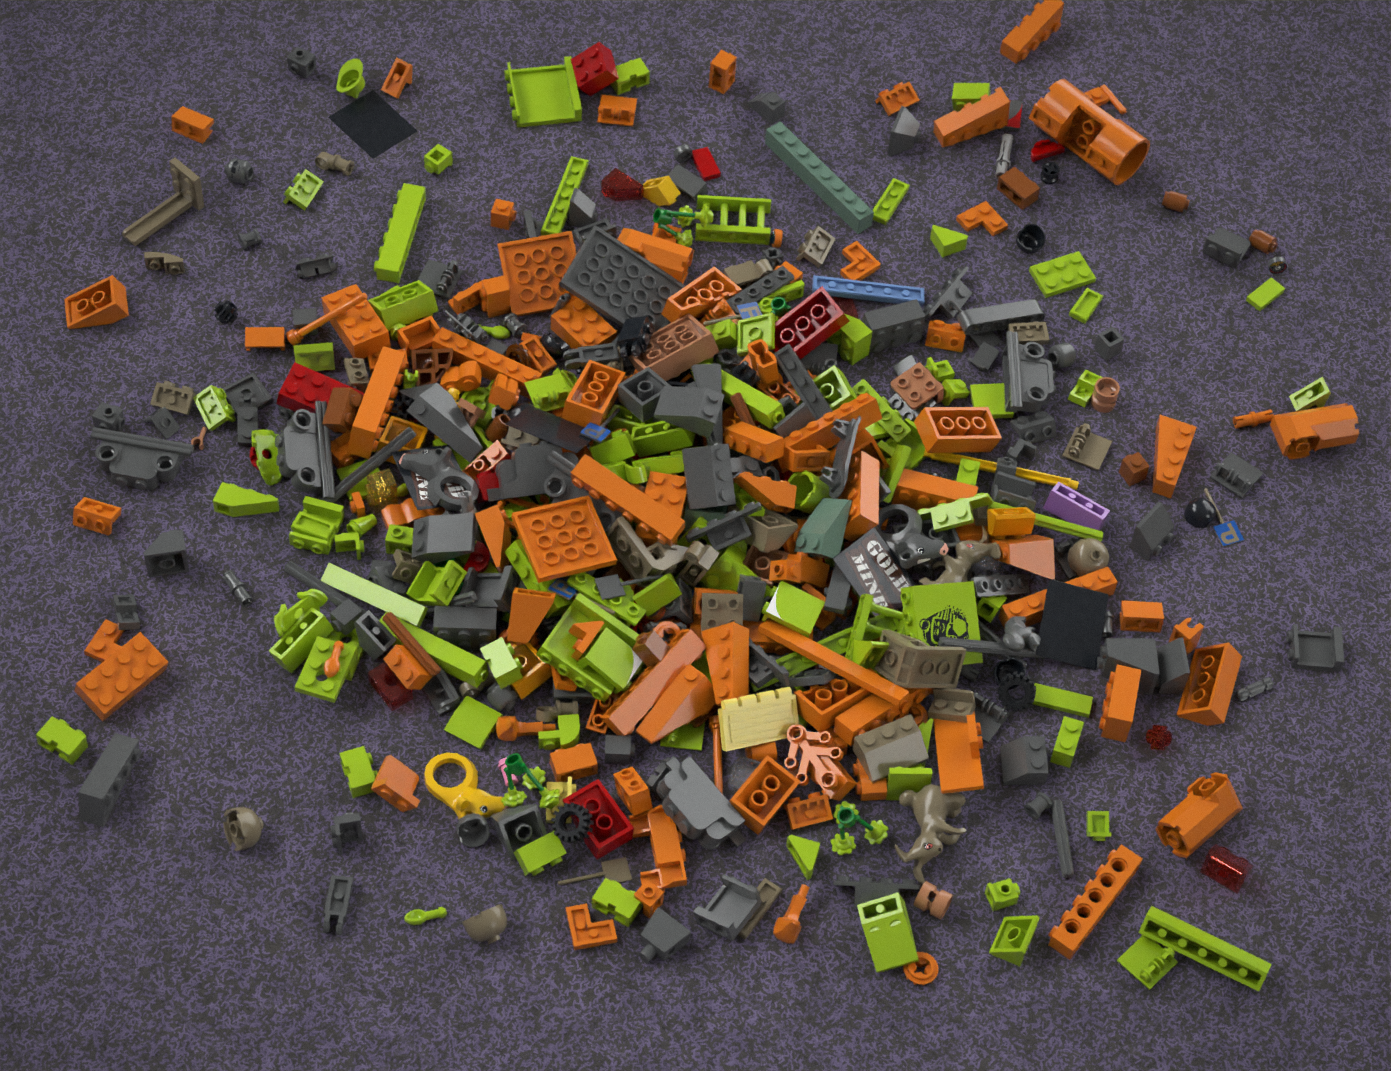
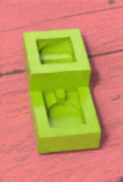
M1085 370L1078 379L1077 385L1070 392L1067 400L1085 408L1092 397L1095 383L1103 377Z

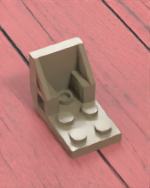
M623 516L617 518L606 533L615 556L633 580L661 574L664 576L668 573L675 576L680 573L688 562L684 556L688 547L674 544L669 546L668 544L663 545L660 542H656L646 548L642 539L637 536L631 524ZM656 580L636 584L638 587L646 588Z
M882 630L879 642H888L890 646L874 669L894 684L906 688L957 687L966 649L963 647L928 646L919 639L891 630Z

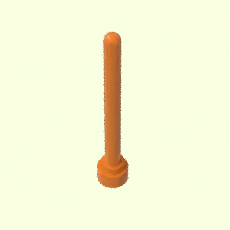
M359 294L301 329H292L286 332L288 341L293 346L301 342L304 335L365 301L367 294Z
M714 715L708 719L709 728L713 732L714 785L723 794L722 743L719 716Z

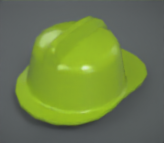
M356 58L347 61L341 67L338 74L337 91L352 96L355 99L358 98L359 93L365 87V80L362 75L363 63L361 60Z

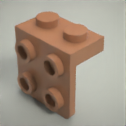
M920 362L891 381L893 390L913 410L931 398L937 404L944 400V387Z

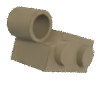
M767 259L759 260L756 264L749 260L745 263L725 268L724 275L743 291L774 270Z
M693 541L684 554L688 562L678 577L694 588L709 570L719 552L710 545L704 546L701 542Z

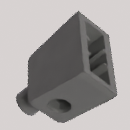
M658 907L641 933L640 944L644 948L639 953L640 958L647 963L654 956H657L662 961L667 960L690 941L691 931Z

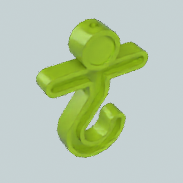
M695 447L670 451L671 455L639 460L627 458L618 462L602 464V466L626 482L639 484L648 481L647 477L650 471L665 474L684 472L682 449Z

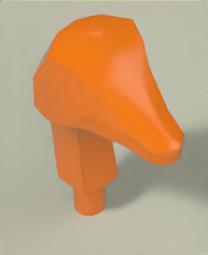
M516 716L498 717L496 722L497 737L504 741H515L520 736H538V732L554 731L556 729L555 724H543V721L532 723L518 722Z
M801 885L798 894L793 895L784 917H779L776 920L773 934L780 941L794 944L802 928L798 919L807 901L806 895L809 891V886Z

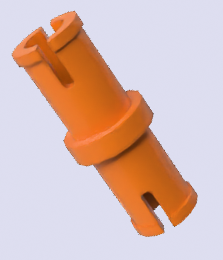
M1270 409L1257 413L1252 411L1247 415L1237 417L1234 416L1233 424H1236L1234 427L1235 429L1246 426L1256 427L1258 424L1271 422L1273 414L1270 415V413L1273 412Z

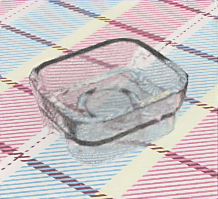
M740 757L735 761L729 778L730 789L733 793L739 790L761 762L746 757Z

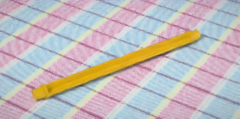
M925 449L923 457L931 458V460L953 463L955 465H960L961 458L980 462L979 470L995 473L997 466L996 462L953 453H927ZM1019 467L1016 468L1015 476L1029 481L1049 484L1051 486H1055L1060 482L1071 489L1077 490L1079 482L1071 480V478Z

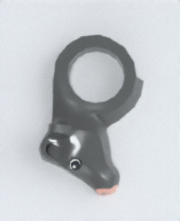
M446 447L444 450L441 448L436 450L424 449L416 454H403L401 456L399 464L402 468L411 470L428 480L427 494L435 507L440 505L452 511H460L462 508L460 499L450 498L441 491V486L445 483H457L465 487L467 491H471L473 505L476 504L479 493L478 485L470 476L450 464L452 450L449 447Z
M892 504L879 510V524L874 528L891 551L898 557L902 568H911L930 559L944 556L949 549L945 541L940 539L933 540L921 535L922 518L915 509L903 504ZM903 515L909 518L908 525L899 533L885 534L880 530L883 522L891 516Z

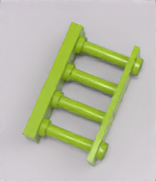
M697 195V209L702 210L704 205H707L709 210L721 211L720 225L707 224L706 228H704L701 224L696 223L695 241L769 245L770 228L765 227V213L770 214L771 199ZM728 211L739 212V226L728 225ZM746 212L758 213L757 227L746 226Z
M861 595L845 658L853 661L854 640H863L864 633L870 632L881 635L882 630H889L870 624L868 621L869 613L875 612L900 620L897 633L905 635L903 610L900 612L877 605L873 601V595ZM873 669V670H874L876 673H878L881 677L887 679L885 676H883L882 674H880L879 672H877L875 669Z

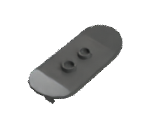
M861 416L852 419L850 422L835 419L832 424L834 427L831 429V432L841 439L837 444L832 468L825 466L821 470L823 474L819 479L829 486V495L833 499L840 497L845 488Z

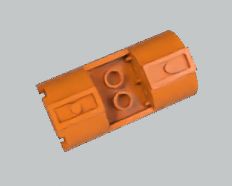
M1066 79L1058 80L1048 88L1050 92L1045 95L1044 99L1041 97L1034 104L1029 119L1039 129L1058 143L1066 146L1113 184H1123L1143 163L1150 148V141L1122 120L1115 119L1095 104L1092 98Z

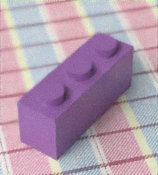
M1060 482L1051 490L1043 507L1066 522L1099 531L1102 529L1110 512L1107 508Z

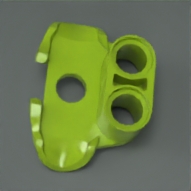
M268 429L252 430V447H255L258 458L256 465L267 485L277 484L283 478L276 463L278 449L275 446V438L278 434ZM262 451H269L272 454V458H264Z
M316 589L297 592V597L301 600L288 610L286 605L282 604L279 612L274 616V624L278 636H283L311 606L320 612V607L328 601V597Z

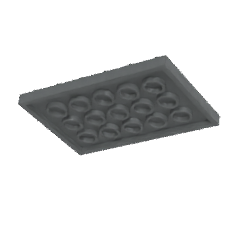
M596 225L592 227L558 284L621 327H623L626 319L647 315L649 322L653 324L654 332L667 326L670 322L662 315L667 299L685 287L684 284Z

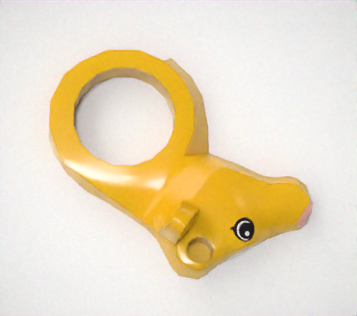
M443 753L432 758L426 765L424 781L428 791L453 809L458 819L472 813L480 814L485 819L491 818V815L509 808L501 802L502 796H493L481 789H477L478 772L475 765L468 758L458 753ZM455 763L465 770L466 778L456 787H442L434 780L435 770L442 764Z

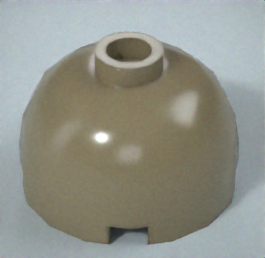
M1085 538L1078 540L1068 552L1069 567L1079 577L1105 568L1109 564L1108 549L1098 539Z
M247 807L227 809L224 813V816H227V822L223 823V827L230 846L234 842L236 846L235 851H241L254 846L261 836L263 829L262 819L252 809Z
M501 904L489 908L475 917L472 916L462 923L466 932L473 940L478 942L487 941L488 944H491L501 939L499 935L507 927V916Z

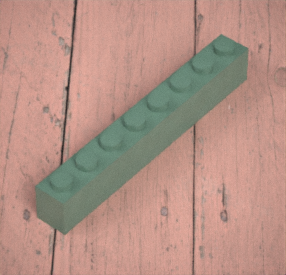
M781 121L766 129L765 144L857 234L872 226L874 211Z

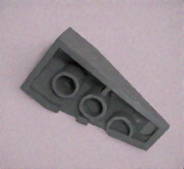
M438 383L420 394L407 409L411 415L468 462L471 463L483 449L474 431L466 421L464 414L456 404L454 397Z

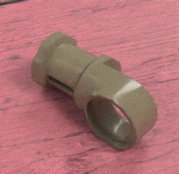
M321 152L315 158V164L323 170H338L345 176H349L354 168L353 161H347L337 154L333 156L329 153Z
M490 669L487 679L477 688L464 682L460 685L459 690L463 699L466 696L475 698L479 695L480 691L484 690V687L490 686L497 681Z
M556 700L554 706H540L536 708V720L543 722L554 721V719H558V715L578 714L577 700H573V702H560V700Z

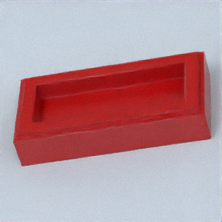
M708 147L692 151L691 158L703 181L721 177V172Z

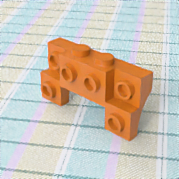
M658 805L649 811L635 816L629 815V822L634 827L633 838L650 837L656 869L640 872L641 885L648 880L664 892L665 888L687 885L684 867L686 854L685 849L680 847L682 834L680 830H677L676 823L666 815L662 805Z

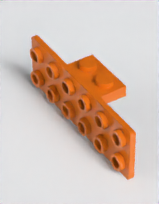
M975 711L972 715H966L967 723L933 719L942 794L984 788L979 749H983L982 736H978L982 735L980 722L976 723Z

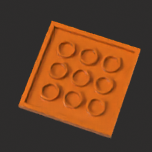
M572 231L497 244L502 272L510 289L511 313H515L519 317L552 311L560 296L565 293L571 296L566 305L578 298L558 285L576 256Z
M589 495L512 513L511 518L538 583L616 565V556Z

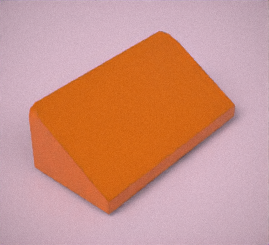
M535 335L519 344L523 345L524 350H528L527 355L531 357L529 359L531 363L530 368L542 373V377L557 366V363Z

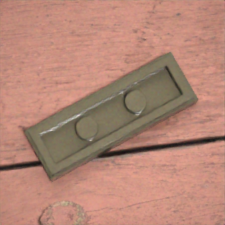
M766 878L757 887L762 903L738 934L745 940L782 893L780 887Z

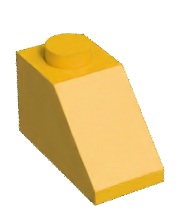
M669 175L647 180L636 191L658 206L672 205L676 202L675 198L680 194V191Z

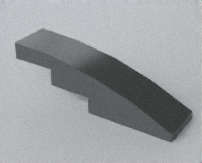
M836 563L827 592L824 610L844 615L851 583Z

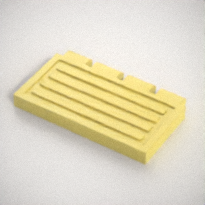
M790 687L776 689L775 692L770 690L757 693V695L738 697V700L737 698L722 700L721 708L718 709L723 751L786 739L789 727L799 724L796 694H792Z

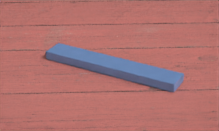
M813 275L812 293L823 286L830 296L895 304L917 299L921 307L925 303L924 288Z

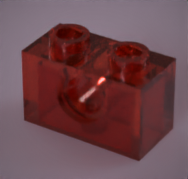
M386 662L368 672L369 683L391 711L413 699L412 691L414 689H407Z

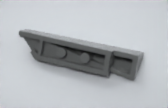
M694 364L691 366L695 382L690 383L688 387L708 388L722 394L720 364ZM722 405L709 438L706 437L707 446L714 445L717 442L723 443Z

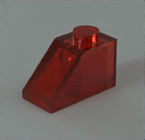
M614 168L601 180V192L605 197H610L614 201L641 200L644 197V186L617 168Z

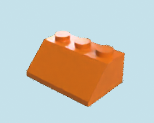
M767 755L729 802L745 819L743 824L759 835L793 794L801 781Z

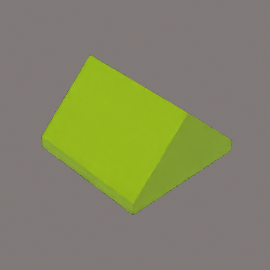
M668 573L632 598L640 607L646 610L645 614L649 617L682 595V592L673 575Z
M1037 915L1004 917L989 953L1020 967L1040 918Z

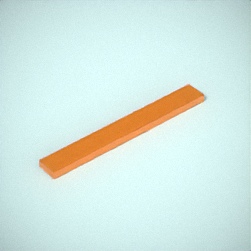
M770 618L759 626V633L896 706H899L909 696L910 692Z

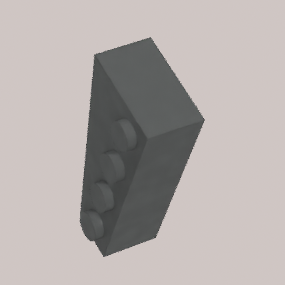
M118 733L114 734L78 792L79 818L81 821L104 827L132 771L135 761L137 762L141 756L138 739Z

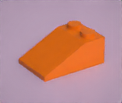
M113 275L64 299L68 329L113 324L129 316L126 287Z
M496 504L475 513L495 566L499 573H503L504 567L509 564V559L504 551L511 545L512 534L509 528L512 527V524L505 510H500Z

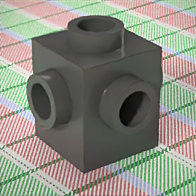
M296 47L287 57L289 71L306 79L317 67L316 55L308 50Z
M101 402L92 415L93 424L96 428L119 431L125 425L123 410L116 405L112 406Z

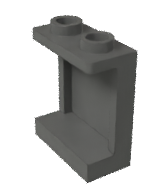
M998 471L991 487L992 500L1012 507H1027L1034 511L1036 501L1032 499V493L1036 486L1035 482Z
M505 566L503 573H478L474 567H469L459 595L474 591L478 600L462 607L497 608V611H510L512 594L515 587H518L520 576L513 566Z
M1293 624L1291 630L1287 631L1286 643L1290 644L1287 660L1291 661V668L1340 672L1344 664L1342 627H1333L1331 633L1299 631L1297 624Z
M723 874L721 877L723 885L705 909L698 906L693 913L698 925L733 941L761 905L762 901L759 891L755 886L746 885L735 877Z

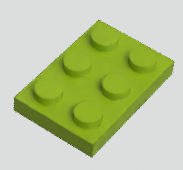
M1079 251L1030 266L1029 268L1030 274L1045 298L1095 283L1096 281L1095 275Z

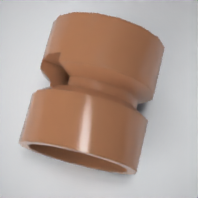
M1109 377L1097 380L1091 397V405L1095 410L1106 413L1114 409L1120 390L1116 380Z
M925 881L913 906L924 912L929 910L930 915L941 920L949 908L953 895L943 889L938 891L937 886Z

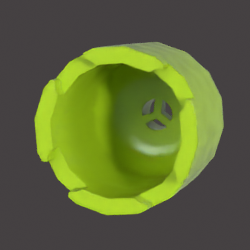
M807 470L795 472L788 482L791 485L797 486L795 509L811 515L823 498L831 497L829 495V486L821 481L819 476Z

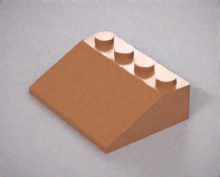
M688 313L654 332L645 353H641L638 357L630 355L629 360L638 372L649 367L662 379L668 381L671 378L678 377L682 372L692 369L691 366L712 358L719 350L712 333Z

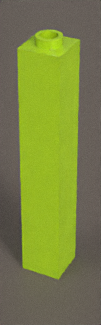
M705 360V361H703L701 364H711V363H709L708 361ZM721 369L722 394H724L723 401L734 407L730 397L740 392L752 418L770 429H773L775 425L786 417L781 403Z
M382 616L379 621L397 639L392 644V646H395L396 644L404 645L391 631V629L384 623ZM397 617L437 665L442 667L444 672L476 688L487 679L489 671L485 660Z

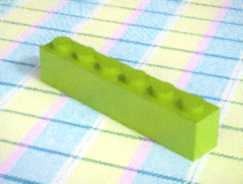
M403 183L402 190H398V202L393 205V217L389 218L388 221L389 230L384 233V245L380 246L379 260H376L374 264L377 280L394 283L400 282L426 200L425 187Z
M1153 906L1150 907L1138 932L1258 992L1272 965Z

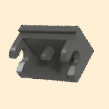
M679 164L668 174L676 187L690 195L696 203L697 195H706L708 193L707 183Z
M740 574L737 592L738 594H743V620L759 622L767 585L765 581H761L760 577Z
M439 666L441 671L438 675L433 676L423 687L439 717L457 709L460 705V697L441 666Z
M552 681L553 704H555L556 700H560V702H573V700H577L578 704H594L595 698L584 688L577 686L575 691L555 689L554 681Z

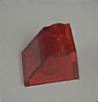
M1215 844L1208 852L1200 873L1238 894L1254 865L1250 864L1246 859L1234 855L1227 848Z

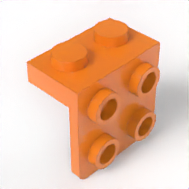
M392 755L386 756L371 790L401 812L417 808L420 802L419 799L412 795L419 781L418 774Z

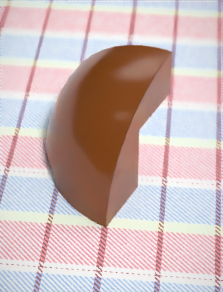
M453 348L410 350L412 374L415 373V370L419 372L415 387L439 381L450 367L453 358Z

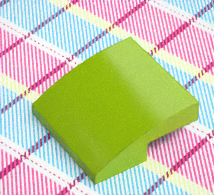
M466 696L444 730L481 750L491 732L494 733L497 718L502 717L503 714Z

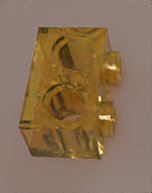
M389 468L367 476L365 489L368 496H366V501L369 507H373L375 513L381 512L387 505L398 504L397 484Z

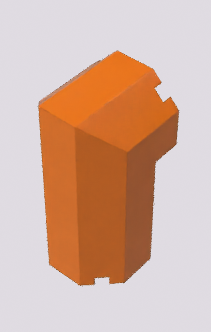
M623 228L617 239L618 241L684 284L688 275L687 270L692 263L693 248L633 229Z
M1347 403L1273 415L1270 423L1282 455L1285 457L1287 455L1290 460L1308 457L1310 455L1309 451L1312 449L1315 452L1323 448L1356 443L1359 436V429H1355L1358 417L1353 406Z
M1215 772L1210 774L1211 778L1205 779V776L1198 778L1187 787L1189 793L1187 797L1158 822L1159 825L1156 827V832L1161 842L1165 846L1170 845L1174 848L1172 853L1176 856L1183 858L1190 856L1243 809L1227 774Z

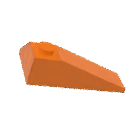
M688 664L671 683L635 732L653 744L673 733V730L682 725H688L691 723V720L708 714L716 705L713 686L706 675L691 664Z

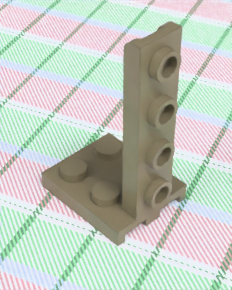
M175 157L169 163L173 181L172 185L176 194L122 232L123 237L134 246H137L193 206L198 211L204 208L200 177Z

